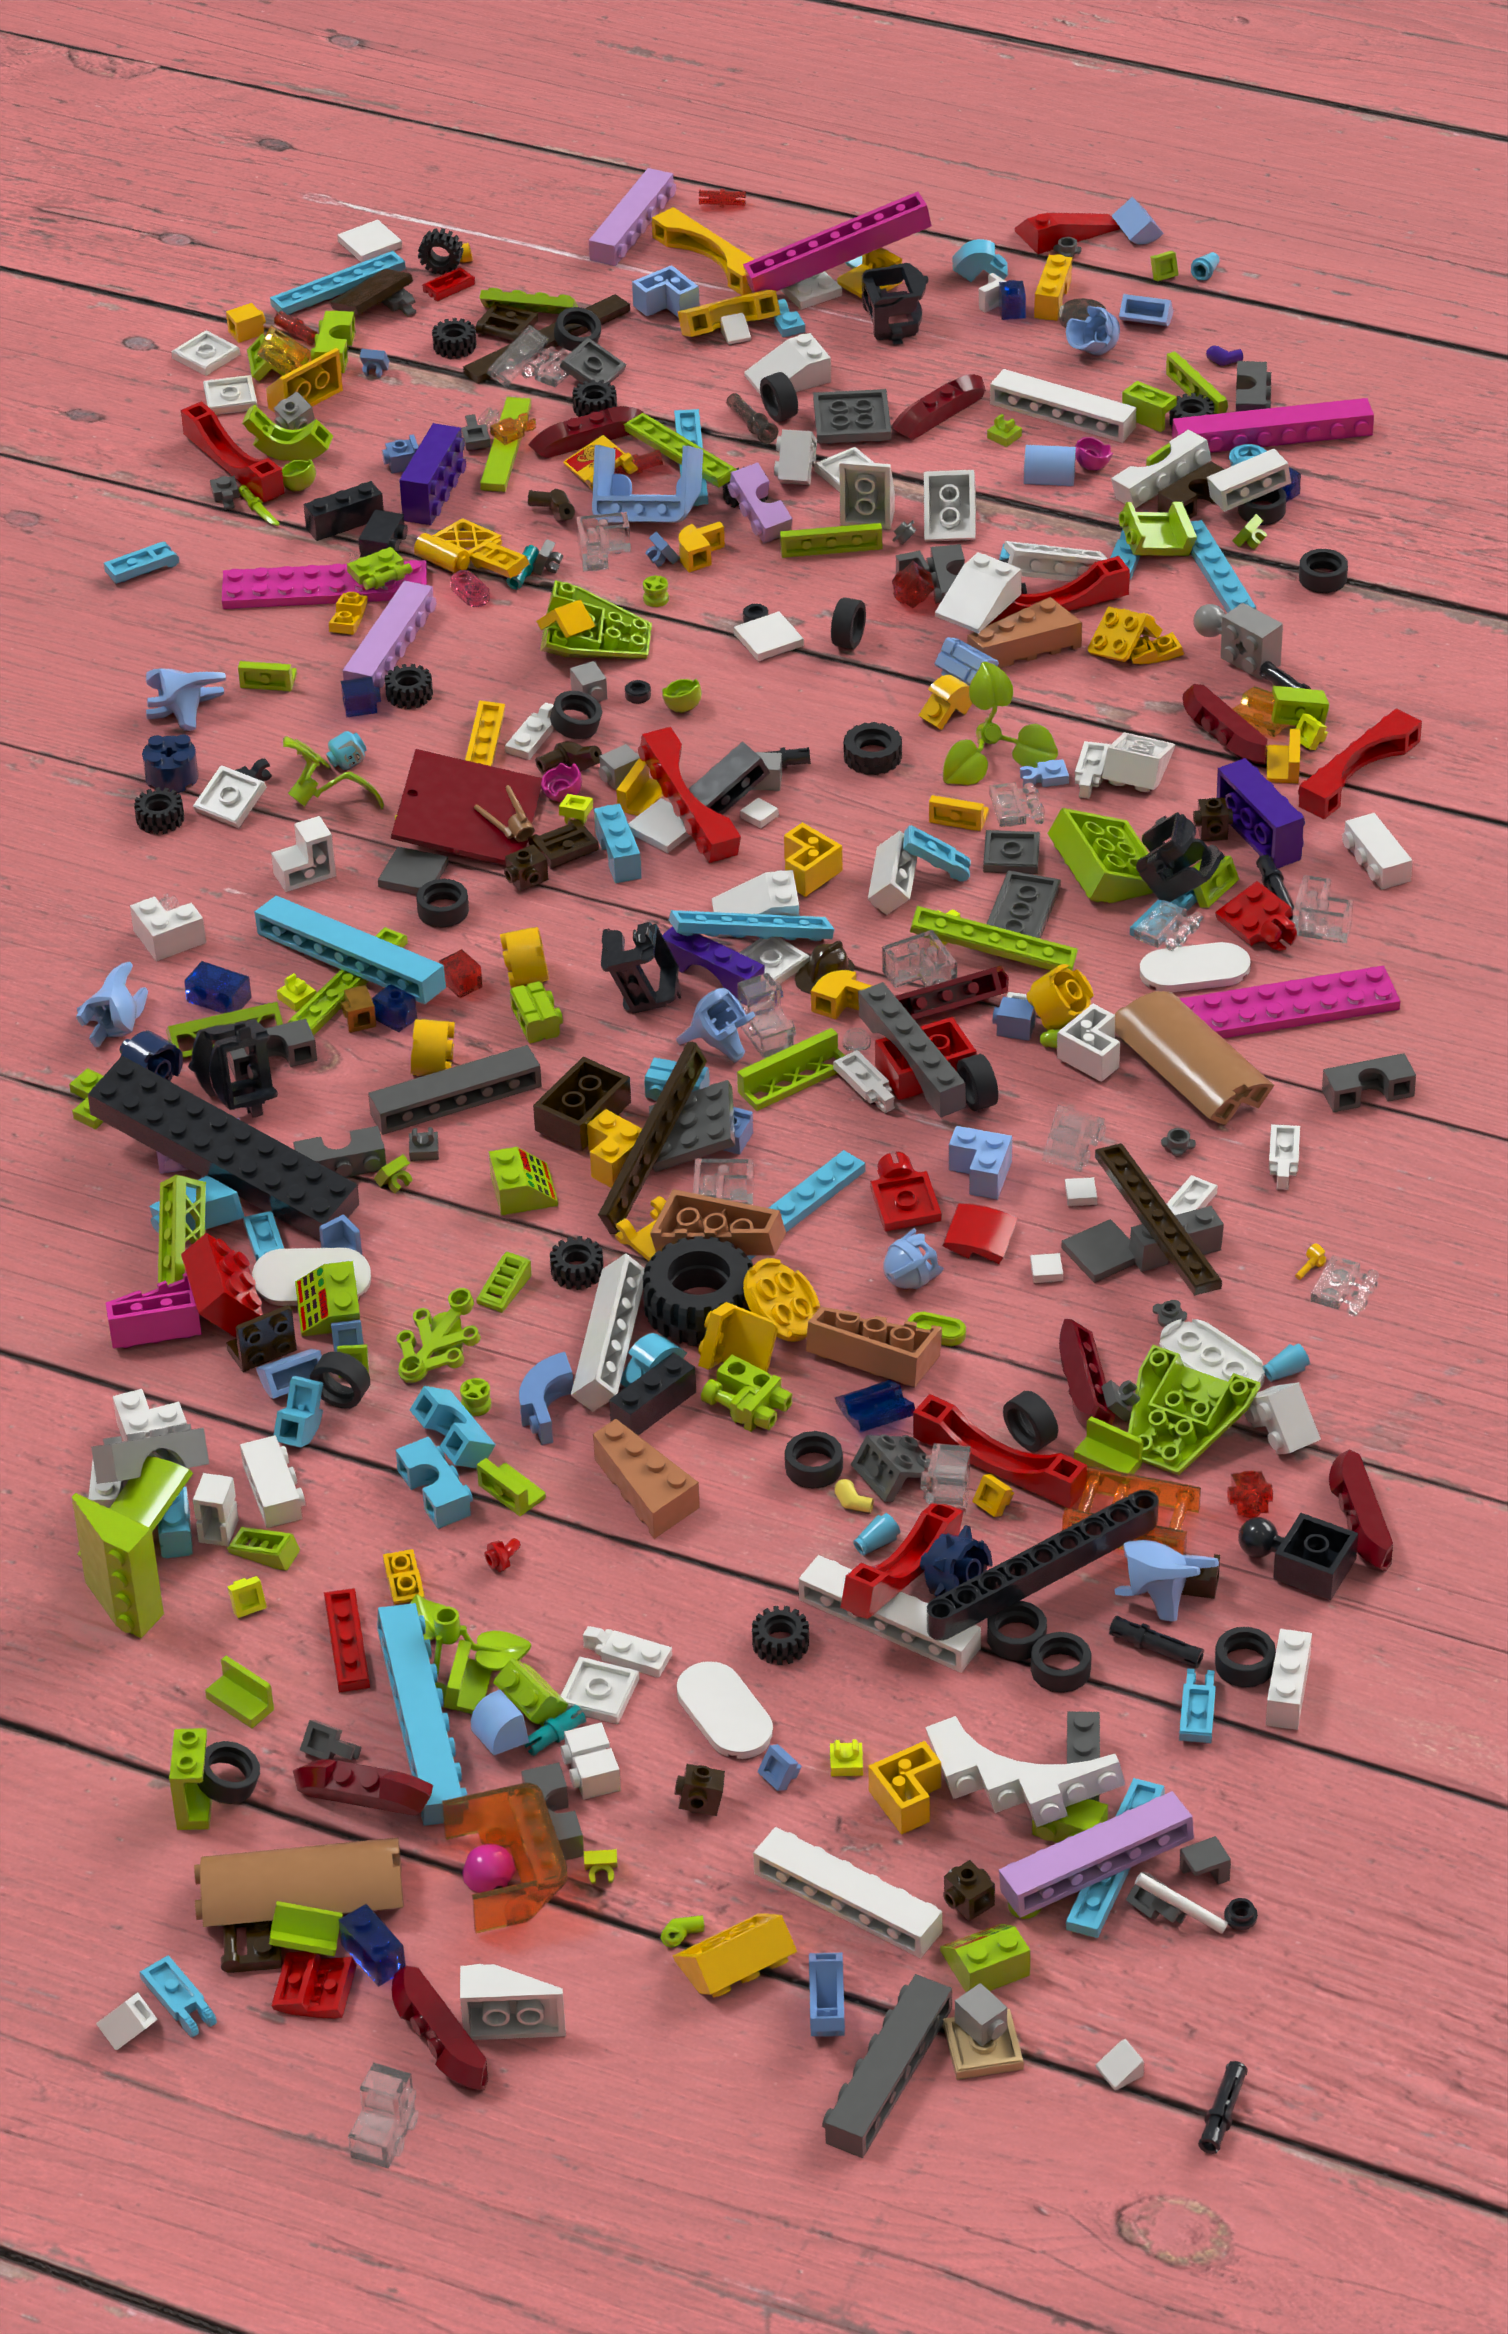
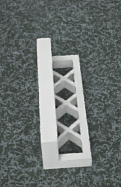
M1005 541L1004 549L1010 554L1008 563L1021 568V576L1071 582L1086 572L1095 562L1108 559L1100 551Z

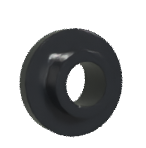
M1236 1898L1225 1908L1224 1919L1234 1929L1246 1930L1253 1927L1257 1922V1909L1248 1899Z

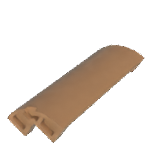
M1154 991L1139 997L1115 1013V1033L1210 1120L1226 1125L1242 1102L1259 1108L1275 1086L1171 992Z
M399 1837L202 1856L200 1864L194 1865L196 1885L200 1884L201 1899L195 1900L196 1919L203 1920V1927L273 1920L276 1901L340 1913L403 1908Z

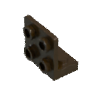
M286 1305L235 1327L236 1338L226 1342L227 1351L242 1372L296 1351L291 1307Z

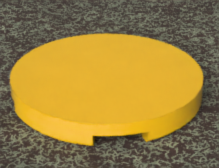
M766 1258L758 1261L747 1271L743 1282L744 1295L751 1312L773 1320L778 1324L776 1337L791 1342L804 1340L807 1338L808 1321L820 1308L818 1297L812 1285L799 1270L794 1272L786 1265L781 1264L779 1259Z

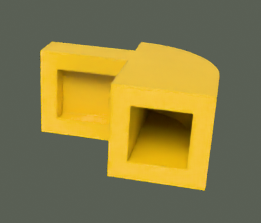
M720 521L698 529L693 524H690L679 533L680 562L689 573L711 566V552L725 547L724 526Z
M952 675L941 676L929 687L928 690L932 695L918 716L942 730L955 709L965 715L973 704L969 697L970 686Z
M839 970L830 972L821 977L811 989V1012L836 1020L846 1007L859 1010L858 991L872 985L856 981V972Z

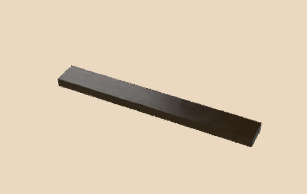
M614 294L585 309L592 311L599 318L601 325L628 313L630 311V304ZM556 322L463 366V373L477 384H480L559 346L554 338ZM580 324L564 326L568 333L576 337L590 331Z
M696 1042L686 1043L598 1213L609 1234L620 1232L616 1228V1224L624 1218L626 1219L707 1063Z
M1119 1143L1096 1149V1160L1146 1227L1193 1295L1222 1289V1280L1124 1145Z

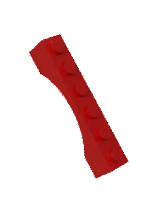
M201 401L181 410L183 434L230 475L235 476V479L242 485L247 486L263 503L285 494L282 468L270 458L256 459L245 453L231 439L215 412Z
M1120 556L1095 562L1086 572L1062 587L1037 594H1021L990 624L1049 597L1070 612L1071 610L1129 595L1130 569Z
M1397 708L1387 716H1384L1380 722L1369 728L1365 734L1350 743L1344 751L1335 755L1329 763L1319 768L1314 775L1300 784L1298 789V807L1325 820L1341 807L1342 789L1347 780L1356 771L1380 759L1405 755L1420 743L1422 721Z
M672 727L642 734L641 744L638 747L639 757L641 761H645L650 769L652 778L657 780L661 786L663 796L671 802L675 815L683 821L687 834L691 835L695 840L699 853L705 856L708 863L737 856L741 836L730 818L705 806L686 787L679 768L682 743Z
M931 1394L913 1412V1438L1068 1509H1071L1086 1491L1087 1464L1062 1453L1039 1455L1011 1448L980 1430L965 1417L956 1405Z
M936 1499L921 1512L905 1540L889 1558L875 1566L860 1563L846 1575L840 1608L865 1619L873 1616L924 1572L920 1567L921 1557L925 1552L929 1551L934 1541L942 1533L959 1535L963 1510Z

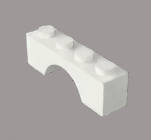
M1188 429L1169 441L1171 452L1161 462L1146 467L1130 466L1111 478L1116 499L1124 504L1132 502L1135 509L1156 496L1162 489L1210 462L1212 459L1207 439Z

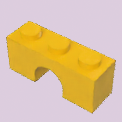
M1049 254L1035 292L1034 318L1058 321L1062 310L1063 294H1067L1072 280V257Z

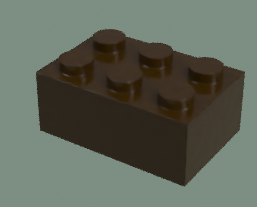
M583 1056L533 1105L535 1131L582 1152L588 1146L587 1124L605 1109L619 1115L631 1103L630 1077Z

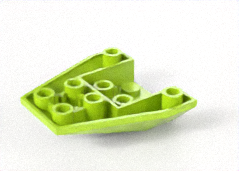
M554 581L546 614L555 608L581 599L595 627L569 638L565 637L558 624L543 629L540 651L571 658L647 659L652 627L651 622L581 587L568 582Z
M1153 1344L1139 1368L1135 1393L1140 1397V1401L1132 1407L1128 1433L1143 1440L1142 1462L1180 1475L1249 1409L1261 1387L1260 1382L1235 1373L1232 1374L1229 1381L1216 1378L1184 1366L1179 1353Z

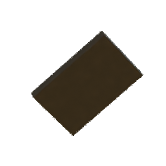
M383 269L330 301L332 309L354 312V314L360 315L413 283L411 273Z

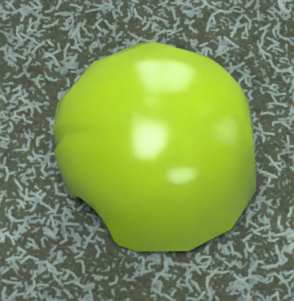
M308 459V461L294 460L282 468L284 487L291 491H302L309 488L316 477V469L311 459Z
M678 679L662 689V696L666 706L671 710L687 712L699 704L702 690L697 679H694V681Z

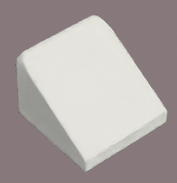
M743 313L721 317V333L728 345L751 340Z
M1124 2039L1096 2064V2069L1116 2091L1143 2077L1144 2061L1130 2043Z

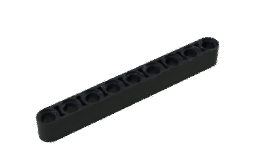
M1149 1490L1136 1491L932 1599L927 1605L928 1635L935 1640L949 1639L1123 1546L1124 1543L1153 1530L1158 1524V1496Z

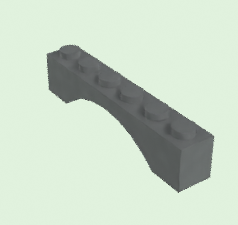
M882 982L858 991L859 1017L872 1033H879L885 1036L899 1049L913 1070L926 1100L940 1118L966 1108L964 1080L885 983Z

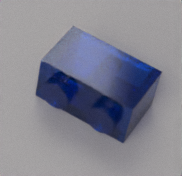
M201 961L184 980L187 1002L224 1014L241 1010L252 998L249 976Z
M367 1904L339 1919L341 1945L378 1987L393 1979L394 1974L406 1966L403 1944Z

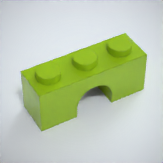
M325 311L323 320L319 321V334L315 335V348L311 349V361L337 348L340 353L341 373H345L348 363L347 345L352 346L356 333L354 312Z

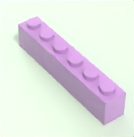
M647 168L589 239V256L591 261L616 266L625 257L630 247L635 245L639 236L645 232L647 226L652 221V217L656 216L661 209H664L668 200L674 196L676 184L674 183L673 173Z
M404 581L343 669L345 691L374 697L379 688L383 687L385 675H388L389 670L394 671L399 658L404 656L406 648L410 642L414 641L416 633L420 627L424 626L430 612L432 613L435 610L436 598L433 597V586Z
M1173 1791L1156 1797L1143 1805L1127 1810L1112 1819L1098 1823L1090 1829L1067 1837L1059 1843L1041 1849L1028 1857L999 1869L1001 1893L1021 1918L1194 1839L1192 1815Z

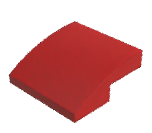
M959 1203L942 1246L968 1259L972 1252L1000 1264L1018 1218L990 1207Z
M307 1951L286 1953L271 2005L273 2010L313 2018H343L357 1967L353 1957L322 1959L319 1954Z

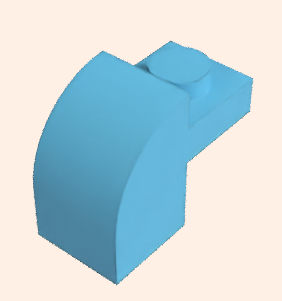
M984 239L969 241L952 256L953 271L970 282L982 270L989 274L994 273L1003 280L1008 276L1007 262L1004 257L995 254V243Z
M656 1333L647 1334L640 1338L629 1350L628 1354L633 1357L622 1373L620 1383L627 1387L672 1353L684 1359L687 1352Z
M298 1376L291 1378L287 1407L277 1411L274 1435H276L278 1442L300 1448L311 1442L319 1428L323 1409H319L323 1382Z

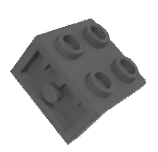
M866 1435L851 1463V1466L884 1502H893L907 1477L941 1478L943 1474L936 1465V1461L918 1446L919 1443L916 1439L908 1435Z

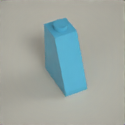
M208 1175L199 1179V1181L206 1182L205 1229L245 1217L237 1191ZM186 1186V1195L193 1203L196 1201V1189ZM160 1201L149 1206L152 1213L151 1224L157 1233H159ZM188 1212L186 1214V1223L193 1230L195 1229V1220Z

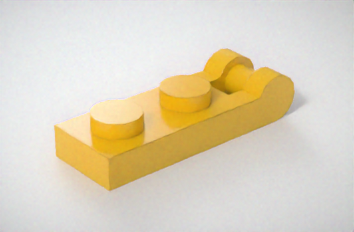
M488 542L483 546L481 552H475L470 556L471 562L476 568L484 567L508 578L519 575L530 564L525 555L493 542Z

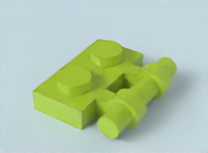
M392 547L347 563V572L359 585L363 584L365 589L368 590L373 587L376 589L381 588L386 582L392 580L399 581L404 579L405 575L412 573V567L409 563L404 565V559Z

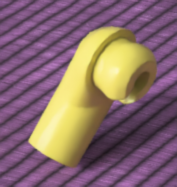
M842 1479L836 1483L835 1494L844 1508L867 1513L872 1512L874 1498L859 1496L851 1480Z

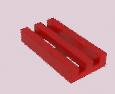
M460 267L422 285L423 292L428 293L431 298L434 297V300L438 302L475 285V277Z

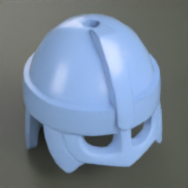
M1088 306L1087 311L1090 316L1085 321L1074 318L1068 321L1066 327L1067 341L1073 348L1093 355H1102L1117 344L1120 325L1116 317L1106 309Z
M915 1228L888 1247L883 1262L886 1278L891 1284L899 1288L918 1289L937 1277L944 1270L943 1267L938 1265L936 1251L925 1242V1235L916 1234ZM918 1247H922L925 1250L926 1253L924 1256L922 1255Z

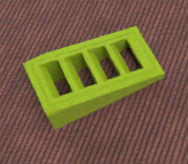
M505 1252L477 1297V1304L503 1313L531 1278V1261L522 1256ZM494 1293L496 1295L502 1296V1298H497L495 1296H492L491 1294Z
M241 1527L227 1550L229 1553L287 1571L299 1554L300 1548L294 1535L291 1533Z

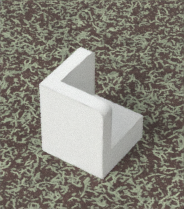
M137 1992L97 2022L96 2025L113 2048L118 2050L158 2019Z

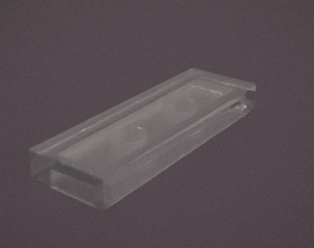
M529 325L488 369L487 374L507 388L546 346L549 338Z

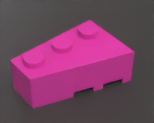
M187 1273L182 1274V1280L169 1285L166 1281L158 1283V1289L142 1294L139 1290L105 1303L113 1349L120 1347L128 1348L145 1343H159L176 1338H189L202 1334L199 1313Z

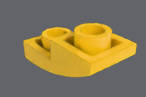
M357 592L343 593L336 602V613L329 622V632L354 635L364 615L368 596L359 595Z
M1173 632L1153 641L1145 635L1138 639L1130 659L1133 664H1151L1184 655V652Z
M410 1549L383 1554V1563L393 1604L411 1602L416 1594L425 1598L414 1550Z

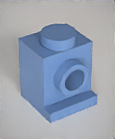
M414 434L409 435L408 440H396L385 443L386 449L382 450L384 465H389L391 474L404 472L417 451L418 444Z
M733 1107L735 1146L724 1149V1151L740 1155L753 1134V1112Z

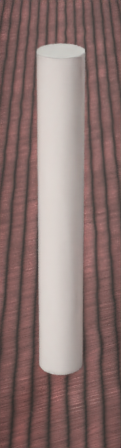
M1142 1872L1138 1875L1135 1881L1137 1886L1220 1934L1226 1929L1227 1921Z

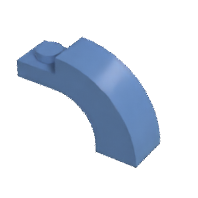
M565 1352L552 1355L536 1364L526 1374L520 1386L519 1402L522 1427L530 1425L532 1434H538L541 1445L553 1443L552 1421L547 1409L554 1400L571 1394L573 1374Z
M843 1952L809 1953L811 2036H845Z

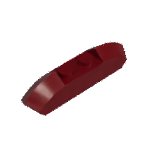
M970 374L944 384L908 406L897 417L891 428L912 440L918 438L982 399L986 391L982 377Z
M619 406L599 412H592L578 418H571L547 427L538 433L528 445L540 456L548 459L582 449L602 435L609 440L631 435L625 431L624 424L642 414L643 411L633 407Z
M1193 684L1183 693L1182 700L1186 712L1206 732H1209L1221 745L1225 746L1240 759L1246 758L1255 765H1266L1268 739L1205 685Z
M1001 966L899 994L895 997L915 1020L1008 993L1009 977Z
M1064 1319L1060 1332L1059 1349L1061 1365L1067 1377L1068 1392L1072 1398L1074 1414L1079 1423L1086 1429L1087 1420L1091 1416L1112 1425L1115 1413L1107 1408L1102 1386L1106 1384L1093 1332L1072 1319Z
M1349 1449L1339 1454L1331 1466L1329 1473L1331 1493L1339 1498L1342 1512H1347L1348 1530L1358 1533L1357 1553L1370 1564L1386 1572L1392 1564L1393 1541L1359 1453Z
M315 1760L293 1770L297 1791L308 1797L418 1816L431 1797L433 1789L432 1784L406 1773L338 1760Z
M405 1966L393 1976L391 1988L393 2004L400 2018L410 2021L416 2034L425 2037L431 2054L435 2059L438 2058L435 2065L442 2073L466 2087L485 2090L488 2082L486 2057L418 1967Z

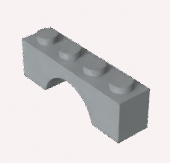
M191 1424L172 1426L173 1432L168 1433V1428L149 1430V1437H145V1432L127 1434V1441H122L121 1436L104 1438V1445L91 1447L97 1484L140 1477L143 1463L151 1452L158 1458L174 1462L186 1468L209 1464L204 1428L191 1429Z

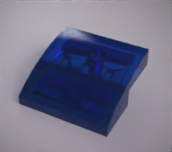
M891 1380L835 1397L836 1404L843 1415L859 1432L911 1417L915 1411L914 1403L903 1397L901 1386Z

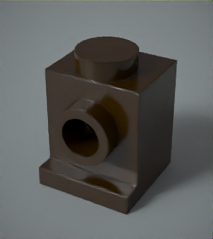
M1214 1554V1558H1218L1219 1566L1200 1568L1199 1575L1186 1577L1181 1595L1215 1599L1220 1574V1555Z

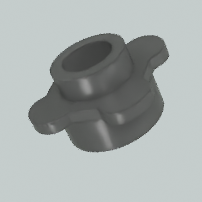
M1072 237L1059 239L1058 245L1053 247L1055 252H1059L1060 255L1065 257H1073L1074 254L1082 252V248L1077 246V240Z
M912 520L909 524L904 521L894 531L897 536L893 541L898 540L903 545L917 531L912 526L914 521Z
M1174 1128L1168 1132L1167 1137L1162 1138L1161 1145L1169 1148L1173 1155L1181 1156L1186 1150L1194 1149L1196 1142L1190 1139V1133L1187 1130Z
M1170 1300L1153 1306V1313L1158 1315V1323L1162 1327L1176 1320L1182 1319V1321H1185L1187 1319V1313L1182 1311L1181 1303L1178 1300Z

